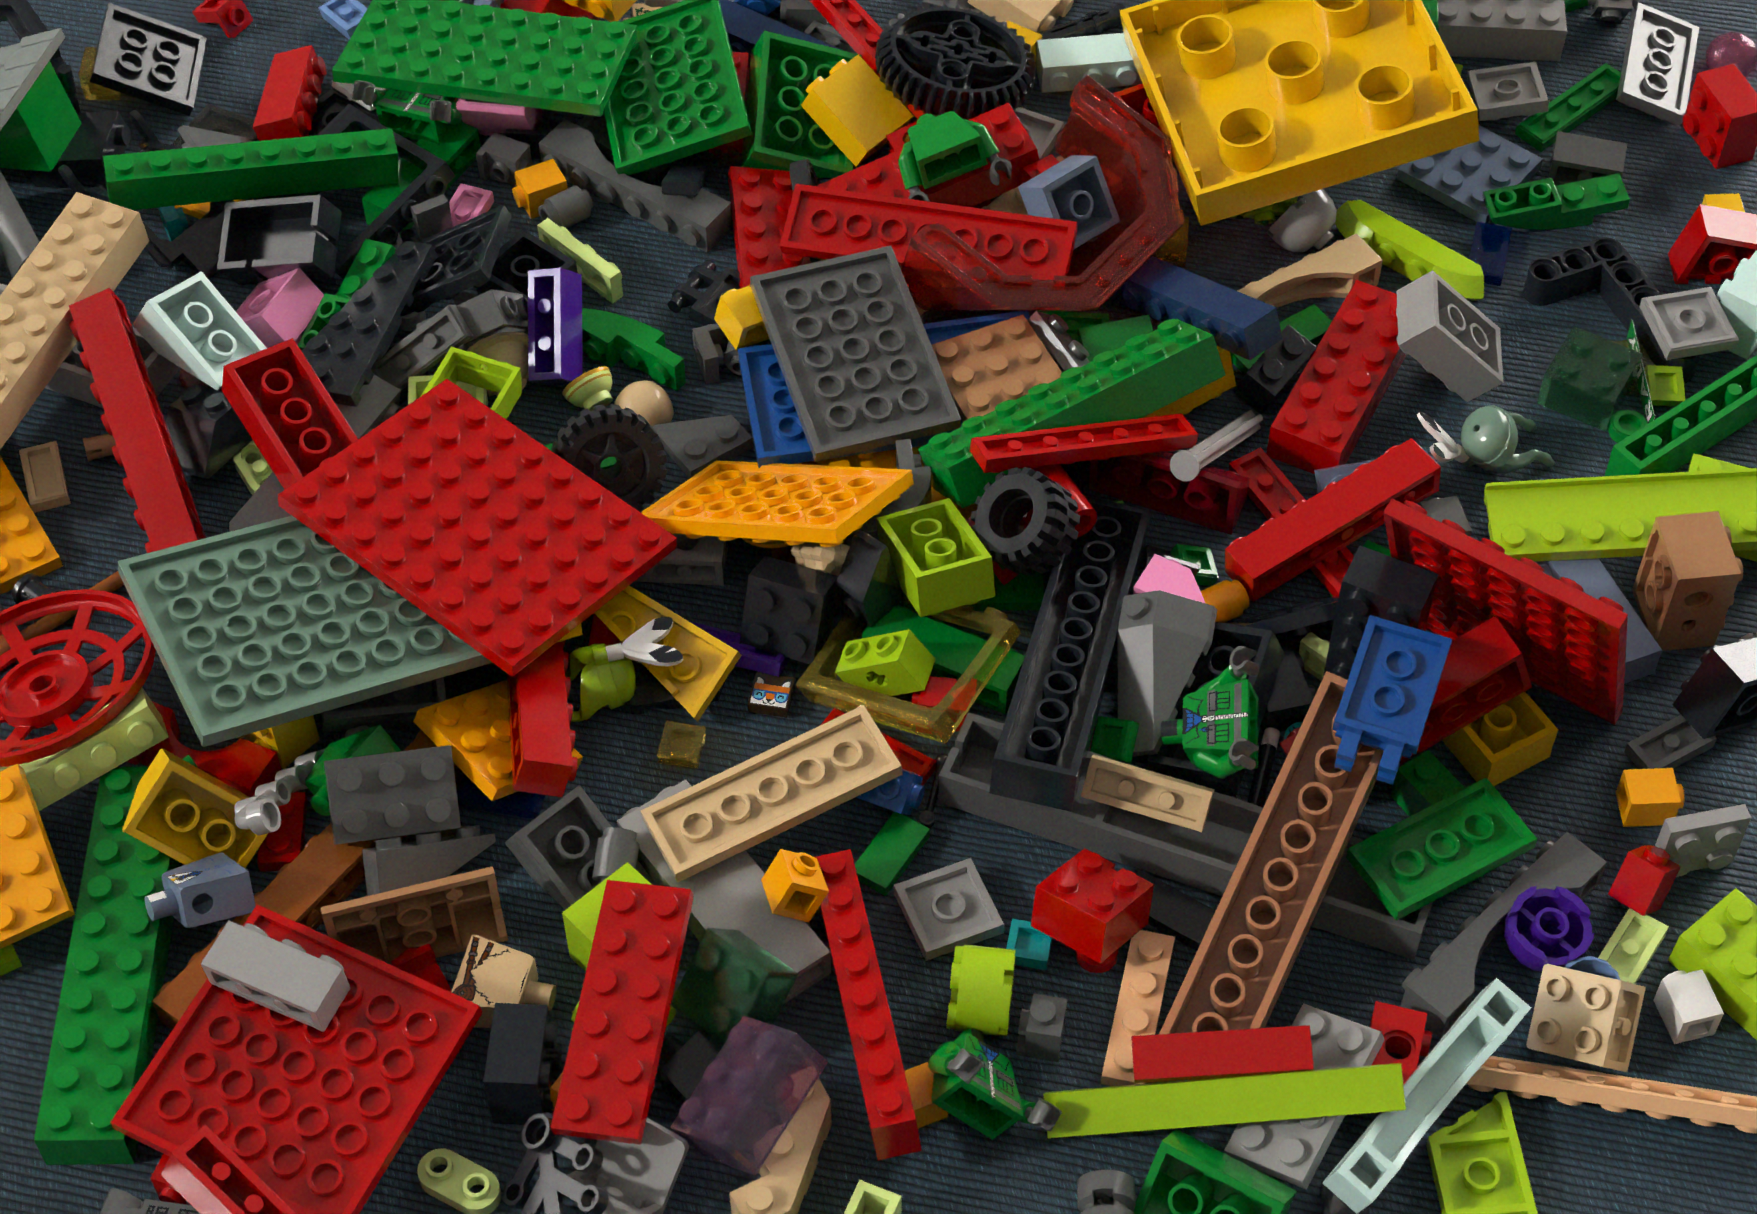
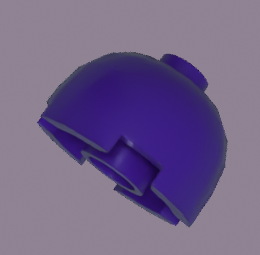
M1536 886L1528 888L1518 895L1506 916L1504 936L1509 950L1521 964L1534 971L1542 972L1545 964L1565 967L1568 963L1582 958L1594 939L1592 925L1589 920L1591 915L1589 908L1577 895L1563 887L1557 886L1555 890L1546 888L1536 889Z

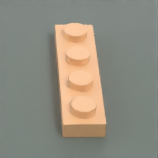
M1140 930L1131 938L1102 1071L1101 1084L1113 1087L1145 1084L1134 1082L1131 1036L1156 1035L1174 947V936Z

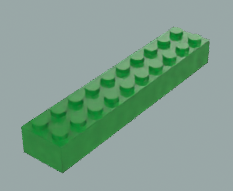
M116 767L100 776L34 1142L46 1165L135 1164L138 1141L116 1131L110 1122L152 1060L158 1015L152 1000L164 984L174 922L172 915L152 921L146 910L145 896L164 891L162 874L183 865L122 830L138 783L149 767Z

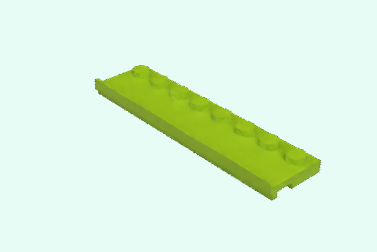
M1757 468L1487 483L1484 489V504L1487 507L1490 540L1499 544L1505 550L1504 554L1520 560L1522 557L1539 562L1643 556L1656 517L1713 511L1719 512L1723 525L1729 528L1733 551L1757 550Z

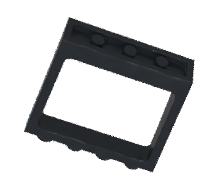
M348 104L318 135L389 128L372 119L353 105ZM393 131L398 157L424 171L344 251L337 253L335 273L343 279L346 277L365 239L390 245L395 244L398 239V233L409 222H414L411 207L445 193L447 184L455 177L446 161ZM321 191L252 198V200L318 195Z

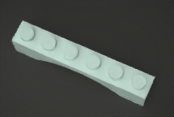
M1498 978L1491 982L1476 996L1404 1083L1406 1110L1380 1112L1322 1183L1356 1214L1373 1203L1399 1171L1412 1150L1443 1110L1506 1040L1531 1007Z

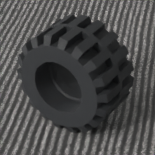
M1016 467L1009 469L1008 475L1003 472L996 475V481L993 484L988 482L984 486L985 493L982 497H977L975 504L978 505L977 510L972 511L971 520L975 522V525L971 528L992 556V560L1017 574L1022 573L1026 576H1034L1035 571L1040 574L1049 571V565L1058 566L1062 562L1060 557L1064 553L1068 555L1072 550L1069 545L1072 540H1077L1079 533L1075 530V526L1080 524V515L1075 513L1078 505L1071 498L1072 494L1055 481L1031 468L1024 467L1023 470H1020ZM1033 509L1029 525L1023 532L1017 535L1022 518Z

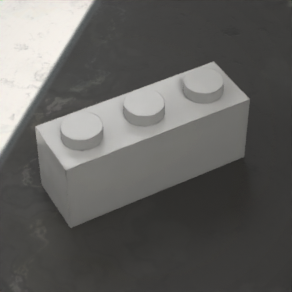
M228 920L201 963L211 984L323 1032L351 988L344 973V967L335 959L326 955H321L320 958L306 953L297 943L288 939H283L282 942L268 937L262 929L246 923L243 927Z

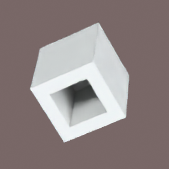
M1703 969L1689 973L1680 970L1668 974L1662 979L1654 997V1003L1674 1044L1714 1035L1724 1015Z

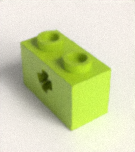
M908 629L847 641L835 673L861 701H868L924 691L936 659L912 631Z

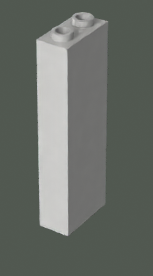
M685 779L674 787H666L654 799L644 805L628 810L622 818L617 820L618 828L629 829L637 833L636 842L640 844L638 861L654 880L655 885L692 890L694 899L688 928L762 1018L831 974V954L829 949L806 922L772 914L761 881L765 873L746 850L677 882L642 818L641 810L691 787Z

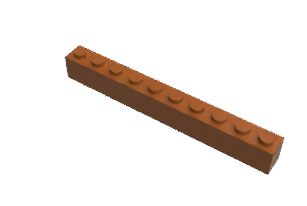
M420 729L416 739L403 751L438 746ZM453 763L457 786L466 775ZM330 823L320 834L313 836L307 842L304 850L291 863L281 867L275 879L262 892L253 895L255 906L257 904L315 930L323 922L320 907L343 902L365 880L362 849L376 847L375 840L378 839L335 845L333 842L332 825ZM408 835L396 836V837H401V842H402ZM251 913L237 916L232 922L243 926ZM227 923L221 927L217 937L203 951L195 953L190 958L187 967L175 979L165 983L159 989L156 997L152 1000L160 1022L170 1030H173L208 978L201 963Z

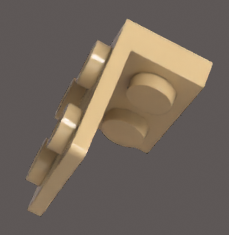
M1545 964L1542 970L1526 1043L1527 1048L1628 1072L1646 987L1618 979Z

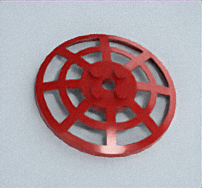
M89 589L67 590L32 598L0 611V635L3 634L11 648L0 655V672L14 661L18 660L19 662L0 681V724L6 722L15 727L6 740H0V767L32 762L54 755L81 742L113 720L134 699L146 682L153 667L156 649L132 601L107 591ZM78 610L72 629L46 633L25 641L17 627L28 621L50 614ZM94 610L119 615L134 625L118 642L104 633L88 630ZM143 637L145 642L143 658L132 679L123 682L126 671L124 653ZM66 643L63 650H52L37 655L32 653L35 650L50 645ZM83 643L99 646L106 651L89 664L78 654ZM113 662L114 673L110 685L93 687V676ZM100 700L84 716L75 722L72 721L69 715L82 706L85 701ZM55 724L58 729L54 733L39 738L24 740L33 729Z

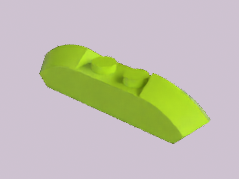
M1362 200L1346 201L1336 210L1335 225L1341 234L1348 238L1357 233L1383 260V265L1404 275L1411 281L1433 270L1468 301L1484 299V275L1481 265Z

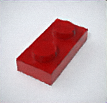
M305 792L291 793L289 803L278 806L281 815L280 827L277 831L268 833L258 849L257 864L260 872L279 871L281 867L291 863L303 851L308 804Z

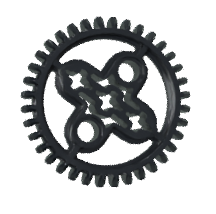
M931 4L927 9L923 6H918L916 11L907 9L905 14L898 13L896 18L890 19L889 24L884 26L877 41L875 53L876 72L880 74V81L886 83V90L893 91L894 98H903V105H913L914 111L923 110L936 116L954 111L963 120L972 119L1006 103L1011 105L1014 112L1016 108H1021L1023 102L1027 101L1028 95L1031 94L1034 86L1036 62L1034 61L1035 54L1030 51L1031 45L1025 43V37L1017 35L1016 29L1007 28V22L996 21V16H985L983 11L977 13L971 11V8L968 10L960 9L958 5L955 8H951L946 4H943L942 7H936Z

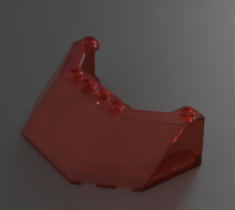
M1086 75L1074 87L1070 98L1072 108L1066 126L1057 134L1054 145L1058 154L1064 159L1071 155L1097 156L1120 222L1075 248L1072 253L1068 275L1054 276L1053 280H1033L1032 275H1007L945 226L939 224L926 225L911 238L901 269L914 303L922 310L1098 311L1184 225L1183 210L1180 209L1178 200L1179 185L1176 168H1173L1171 159L1172 144L1170 137Z

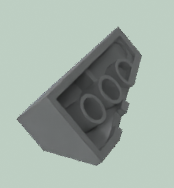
M1160 590L1124 596L1118 625V719L1139 723L1132 757L1158 754L1163 744L1161 722L1175 719L1178 713L1175 705L1184 687H1191L1195 679L1192 671L1200 655L1206 656L1212 644L1217 609L1213 605Z

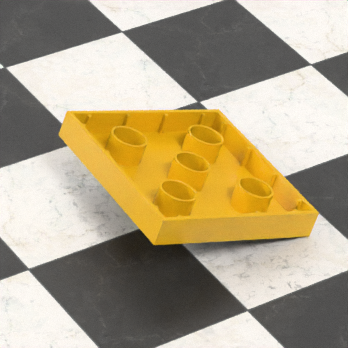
M1152 0L1119 10L1125 42L1201 226L1479 141L1478 109L1422 0Z

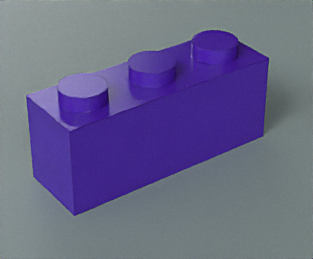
M563 268L528 270V381L548 386L568 385L575 378L583 374L582 274Z

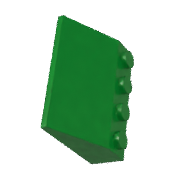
M764 30L751 51L746 111L752 135L744 137L741 167L790 171L791 163L809 159L817 178H835L853 170V163L803 109L801 104L808 95L806 88L815 79L821 76L825 80L830 76L829 71L839 61L845 59L846 62H849L858 54Z

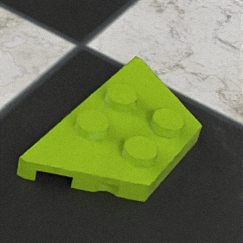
M1507 1092L1496 1094L1492 1102L1475 1112L1473 1109L1459 1117L1454 1125L1445 1126L1428 1136L1426 1148L1442 1214H1538Z

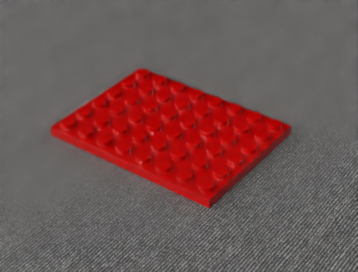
M448 379L432 388L278 494L279 507L512 677L674 551L677 544V537Z
M1391 498L1383 512L1391 557L1439 574L1426 630L1451 638L1453 641L1465 634L1466 630L1474 623L1482 620L1487 621L1496 615L1522 652L1532 684L1615 725L1623 712L1628 614L1623 612L1624 608L1610 598L1600 597L1598 600L1584 593L1583 587L1569 578L1560 577L1557 580L1543 573L1544 569L1538 563L1528 558L1522 557L1520 560L1504 554L1505 550L1492 540L1482 538L1481 541H1478L1466 535L1465 529L1453 521L1444 519L1441 523L1427 516V511L1412 501L1406 500L1404 503H1401Z

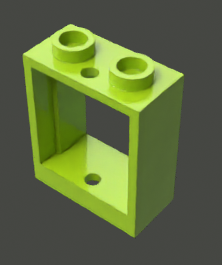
M451 346L422 393L424 395L446 379L454 384L461 381L499 393L490 409L507 420L522 394L521 368L507 362H500L478 355L472 351H465Z

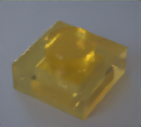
M666 721L657 752L658 763L698 769L706 739V727Z

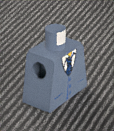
M223 852L164 872L161 877L164 891L145 896L146 910L152 921L172 915L185 927H196L252 913L256 907L249 871Z

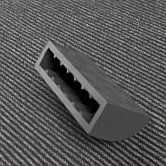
M0 170V260L12 280L40 241Z

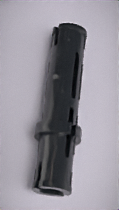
M1120 3L1103 11L1096 12L1092 10L1080 19L1038 33L1042 35V40L1103 35V32L1122 26L1119 10L1126 8Z

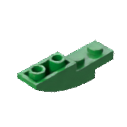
M1619 173L1556 186L1552 178L1483 191L1482 195L1492 223L1534 230L1563 229L1593 224L1594 215L1627 209L1630 202Z
M365 239L337 294H324L298 343L301 351L306 347L307 342L329 323L330 318L351 300L352 295L369 281L375 270L383 266L395 253L396 248L393 245Z
M582 308V351L589 358L600 361L610 368L621 359L627 366L637 368L649 375L658 384H664L676 392L686 383L684 358L666 348L665 333L629 317L596 309Z

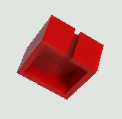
M1735 64L1697 73L1693 89L1690 93L1691 101H1689L1686 114L1683 116L1682 124L1685 131L1692 136L1700 147L1702 154L1709 159L1715 169L1752 160L1757 147L1756 91Z
M1084 848L1036 886L1031 927L1101 964L1148 924L1154 884L1124 868L1116 871L1115 863Z

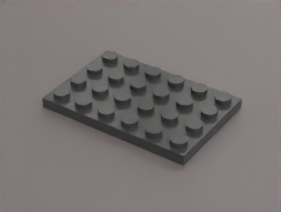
M892 246L750 277V287L815 462L895 444V440H912L960 428L961 417Z

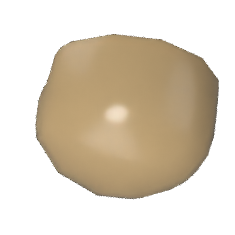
M649 380L637 381L627 385L614 401V405H619L621 409L627 407L632 409L637 415L640 414L651 426L671 423L674 415L672 402L667 392L661 386Z

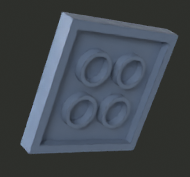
M1479 125V141L1405 163L1398 168L1396 179L1485 226L1491 218L1482 196L1483 191L1527 183L1541 169L1543 158Z

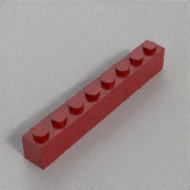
M107 288L69 305L73 318L69 322V326L75 339L82 344L84 351L79 353L85 369L92 373L94 382L90 384L92 393L97 402L103 405L105 413L101 415L102 423L109 435L114 437L116 445L112 446L113 455L117 463L125 469L127 477L123 478L124 487L131 499L136 501L138 509L134 510L135 519L141 530L147 533L149 542L145 543L147 553L206 538L124 303L110 288Z
M848 849L816 856L814 858L818 860L829 890L820 905L877 1160L922 1151L916 1116L852 851Z

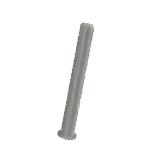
M1252 410L1247 411L1189 450H1181L1175 453L1170 461L1171 472L1181 481L1193 480L1198 476L1203 467L1260 430L1259 422L1263 420L1260 413L1255 415Z

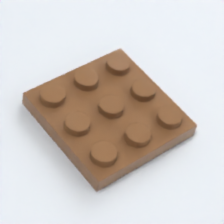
M1019 315L932 344L963 422L975 416H984L994 411L999 403L1006 400H1016L1028 394V390L1033 386L1042 383L1048 384L1060 378L1062 373L1024 315Z

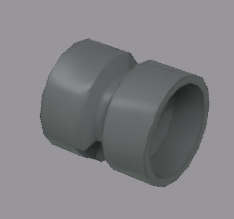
M1097 1170L1086 1173L1077 1180V1208L1081 1211L1080 1214H1134L1133 1210L1136 1205L1135 1180L1131 1175L1116 1170Z

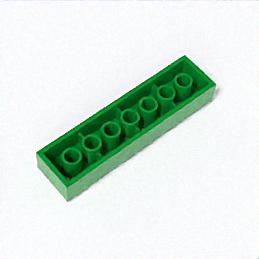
M1179 319L1166 320L1157 326L1158 329L1146 335L1134 336L1125 342L1126 345L1114 351H1105L1097 354L1092 362L1082 367H1073L1061 373L1060 378L1048 384L1042 383L1033 386L1028 390V394L1016 400H1006L999 403L994 411L984 416H975L967 419L962 423V427L950 433H940L933 436L928 444L918 448L924 467L930 466L932 488L946 498H950L952 502L961 508H965L975 503L978 496H983L985 493L983 488L988 482L993 484L996 481L995 476L1000 473H984L971 454L970 445L972 438L1143 418L1226 376L1214 336ZM1004 470L1003 473L1008 475L1009 470Z

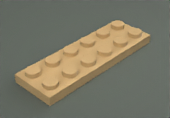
M862 705L641 810V814L677 882H680L903 775L902 765L869 712Z

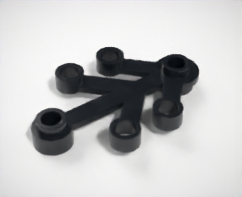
M552 1113L531 1116L526 1121L522 1130V1141L528 1150L513 1179L506 1184L503 1190L504 1202L514 1208L523 1209L521 1214H540L543 1207L545 1214H564L563 1194L577 1202L581 1211L588 1214H602L609 1203L608 1193L594 1185L586 1186L558 1170L556 1154L557 1152L571 1159L576 1170L592 1175L602 1166L603 1154L601 1150L589 1144L580 1145L564 1135L554 1134L550 1128L553 1118ZM539 1166L540 1176L534 1188H532L529 1182Z

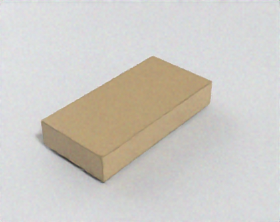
M57 441L20 449L19 453L32 511L36 513L71 504Z

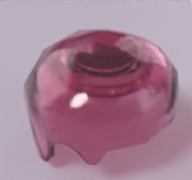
M1734 31L1721 34L1709 44L1706 50L1707 67L1711 70L1735 64L1746 78L1752 70H1757L1756 43L1746 34Z

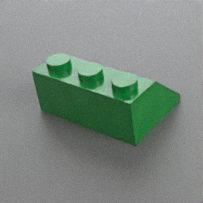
M1175 1129L1162 1140L1138 1195L1133 1212L1134 1214H1287L1297 1190Z

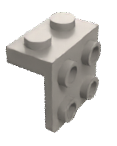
M647 1118L641 1145L598 1140L595 1148L601 1150L603 1154L601 1168L592 1175L579 1170L568 1174V1176L586 1186L594 1185L608 1193L609 1203L602 1214H663L689 1150V1145L684 1138Z

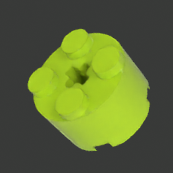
M966 944L964 946H955L950 979V989L952 990L948 1006L947 1029H955V1031L959 1032L966 1029H977L987 1035L1008 1036L1016 950Z

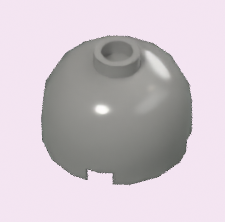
M1324 189L1302 195L1303 198L1292 204L1266 233L1282 248L1294 253L1305 252L1313 246L1320 250L1334 236L1330 230L1336 222L1337 214L1334 201Z

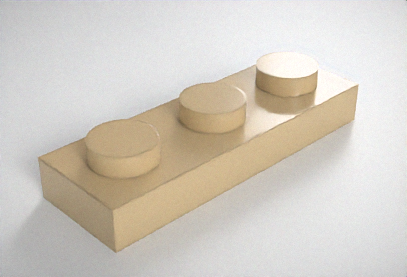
M1093 755L1090 759L1081 797L1202 832L1206 824L1215 789Z

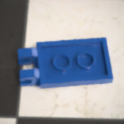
M1369 616L1333 723V730H1336L1335 736L1342 738L1334 767L1351 772L1360 744L1383 750L1376 780L1393 785L1402 756L1410 759L1412 753H1417L1450 651L1451 638L1375 616Z

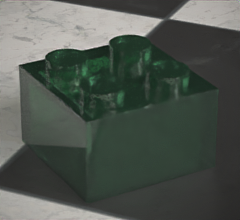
M1573 326L1544 374L1537 403L1606 432L1613 414L1618 412L1635 382L1643 354Z
M707 928L671 1004L730 1049H761L798 973L739 930Z

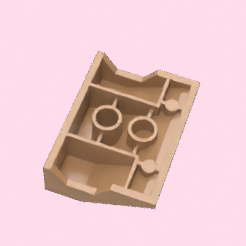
M493 866L320 907L329 937L390 965L393 959L399 957L407 949L419 948L428 943L434 951L435 958L466 951L472 935H478L497 943L508 941Z

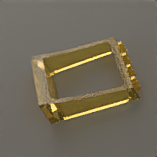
M902 590L904 598L897 605L905 606L912 612L917 613ZM963 605L945 610L937 615H927L992 634L941 702L935 707L928 708L835 680L837 676L835 671L846 642L857 640L866 625L858 619L855 621L851 620L844 614L813 662L799 678L796 687L812 703L832 709L835 707L845 713L864 705L874 722L946 744L1021 631L1015 622L1007 620L1006 614L991 607H987L984 613L974 611L972 605Z

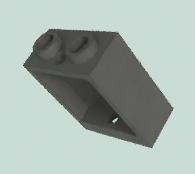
M491 289L456 306L474 335L458 349L467 351L469 347L479 340L497 333L510 331L528 332V300L523 297V294ZM427 319V320H425V321H423V322H421V323L416 324L417 328H419L421 325H423V324H424L425 322H427L429 319Z

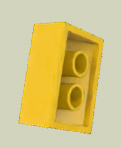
M163 748L160 749L139 781L122 829L123 832L184 865L223 852L244 868L247 867L267 834L256 835L250 829H240L235 824V804L239 800L249 798V796Z

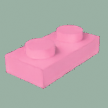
M460 183L449 201L453 227L488 212L494 202L493 191Z

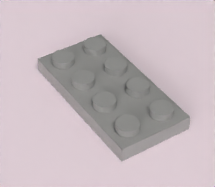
M1304 1003L1291 1025H1310L1314 1070L1371 1066L1385 1040L1381 1031ZM1345 1115L1238 1123L1224 1151L1230 1157L1256 1170L1307 1189Z

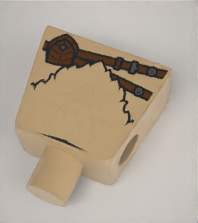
M472 935L451 992L480 1005L482 1015L474 1027L491 1028L495 1003L548 1005L550 1011L556 998V985L537 982L535 958L531 955L478 935Z

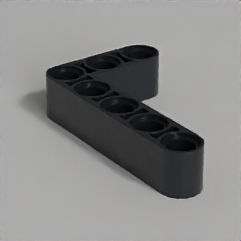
M1607 237L1598 238L1537 258L1530 263L1523 289V296L1529 303L1545 306L1596 289L1627 331H1629L1631 320H1633L1638 345L1655 366L1682 367L1684 383L1692 380L1701 355L1666 360L1639 307L1642 298L1661 295V293L1617 240Z

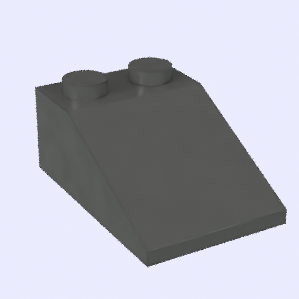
M578 785L515 833L505 844L528 874L566 910L600 884V882L592 879L598 838L603 836V829L612 826L583 788ZM637 860L636 870L652 885H655L654 880Z

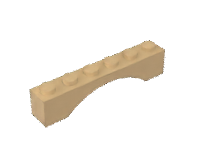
M1356 233L1344 240L1334 242L1331 246L1315 254H1309L1290 266L1279 268L1265 278L1256 282H1250L1244 288L1237 291L1277 308L1291 302L1309 298H1346L1356 279L1373 286L1378 285L1383 260Z

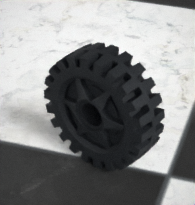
M603 404L594 406L595 410L591 412L586 408L580 411L581 416L577 419L572 416L567 421L568 427L566 429L561 427L557 433L559 439L553 442L552 451L639 512L643 511L642 505L645 502L651 504L655 499L653 493L655 491L660 492L663 486L661 479L666 478L667 472L665 467L667 458L664 447L654 428L640 414L637 415L632 409L627 407L621 409L619 405L610 404V408H605ZM608 457L617 458L613 467L609 469L600 468L604 459Z

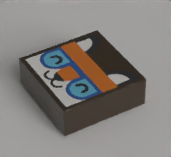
M756 672L748 701V712L787 718L795 690V678L780 675L777 677Z

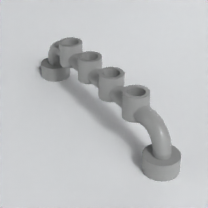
M362 725L346 731L345 737L366 730L369 727ZM327 747L320 751L298 756L295 759L294 767L280 770L276 773L275 781L257 786L255 796L237 801L234 808L236 826L240 829H250L256 835L277 831L281 824L278 806L289 803L291 793L308 788L305 784V779Z

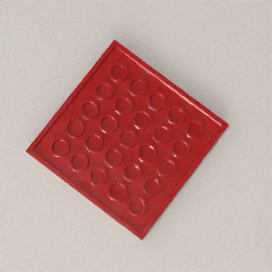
M257 904L243 924V927L246 923L253 924L274 940L282 942L283 939L291 940L300 945L306 953L320 958L321 955L329 956L344 967V973L351 988L325 1031H320L215 986L207 978L110 1123L116 1131L168 1156L203 1125H206L296 1214H359L482 1015L480 1005Z

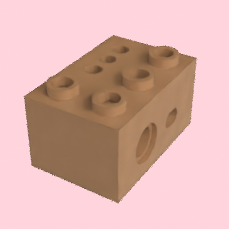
M1718 511L1655 518L1632 591L1642 621L1662 651L1714 646L1720 630L1725 626V616L1729 606L1733 605L1737 584L1743 578V565L1740 558H1735L1731 547V532L1727 526L1723 525Z

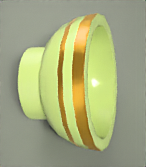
M607 366L589 370L570 382L563 390L562 395L574 406L587 408L590 412L595 410L594 406L603 404L606 407L613 401L609 393L613 383L612 374Z

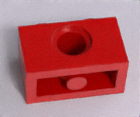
M1376 1001L1369 1027L1381 1031L1385 1040L1372 1065L1401 1063L1404 1084L1418 1068L1419 1056H1428L1432 1038V1031L1425 1030L1428 1013ZM1388 1053H1397L1404 1059H1395L1388 1055Z

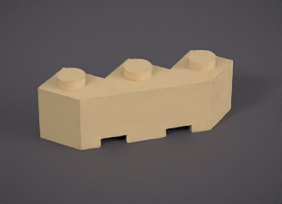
M811 1064L771 1082L773 1109L781 1123L750 1137L752 1161L761 1178L729 1192L731 1214H798L803 1197L807 1194L815 1172L823 1142L826 1140L832 1125L831 1099Z

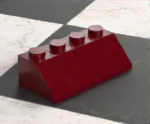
M1167 451L1145 453L1140 456L1127 455L1110 457L1106 460H1091L1090 490L1123 499L1124 501L1232 535L1247 501L1250 478L1241 476L1233 471H1225L1206 465L1193 480L1181 481L1171 472L1170 461L1174 454Z

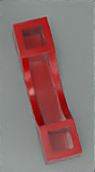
M155 702L153 704L162 716L168 738L127 761L134 765L141 763L149 767L161 748L181 759L189 755L196 763L197 768L249 797L255 796L257 786L275 781L276 773L282 770L277 752L243 738L230 746L214 751H198L184 746L179 742L181 732L174 711Z

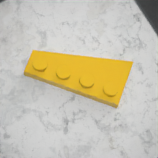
M631 586L626 587L595 612L622 643L648 622L660 617L672 618L673 626L669 634L656 644L674 647L683 655V661L668 667L647 663L642 664L697 722L742 656L734 648Z

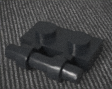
M706 260L702 265H697L691 270L688 275L689 279L685 284H679L672 292V298L668 302V308L672 312L678 313L683 307L691 306L690 319L703 326L715 324L717 322L714 320L720 296L731 289H740V274L726 267L719 275L715 272L716 265L712 261ZM705 287L708 288L704 293L698 291Z

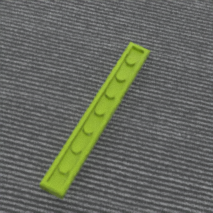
M1401 1063L1053 1091L1043 1094L1044 1100L1062 1111L1051 1131L1047 1130L1048 1138L1406 1110Z

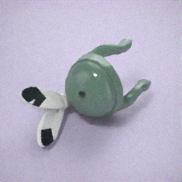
M1495 405L1484 406L1475 410L1465 419L1461 428L1460 439L1462 446L1456 444L1429 415L1421 411L1417 414L1423 427L1438 441L1430 447V452L1439 462L1444 463L1455 459L1467 467L1476 464L1496 474H1507L1524 468L1534 460L1541 461L1550 468L1555 464L1549 453L1537 449L1514 454L1518 443V430L1515 423L1529 432H1534L1537 429L1532 419H1527L1518 413H1509Z

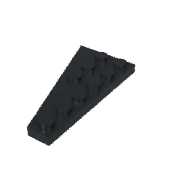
M405 241L399 245L386 263L375 270L369 281L352 295L351 300L330 318L329 323L315 337L311 338L302 350L305 358L335 403L357 407L362 398L359 391L362 385H369L374 376L371 371L372 366L385 356L403 321L400 317L403 308H410L414 301V297L411 294L413 289L424 282L437 257L432 244Z

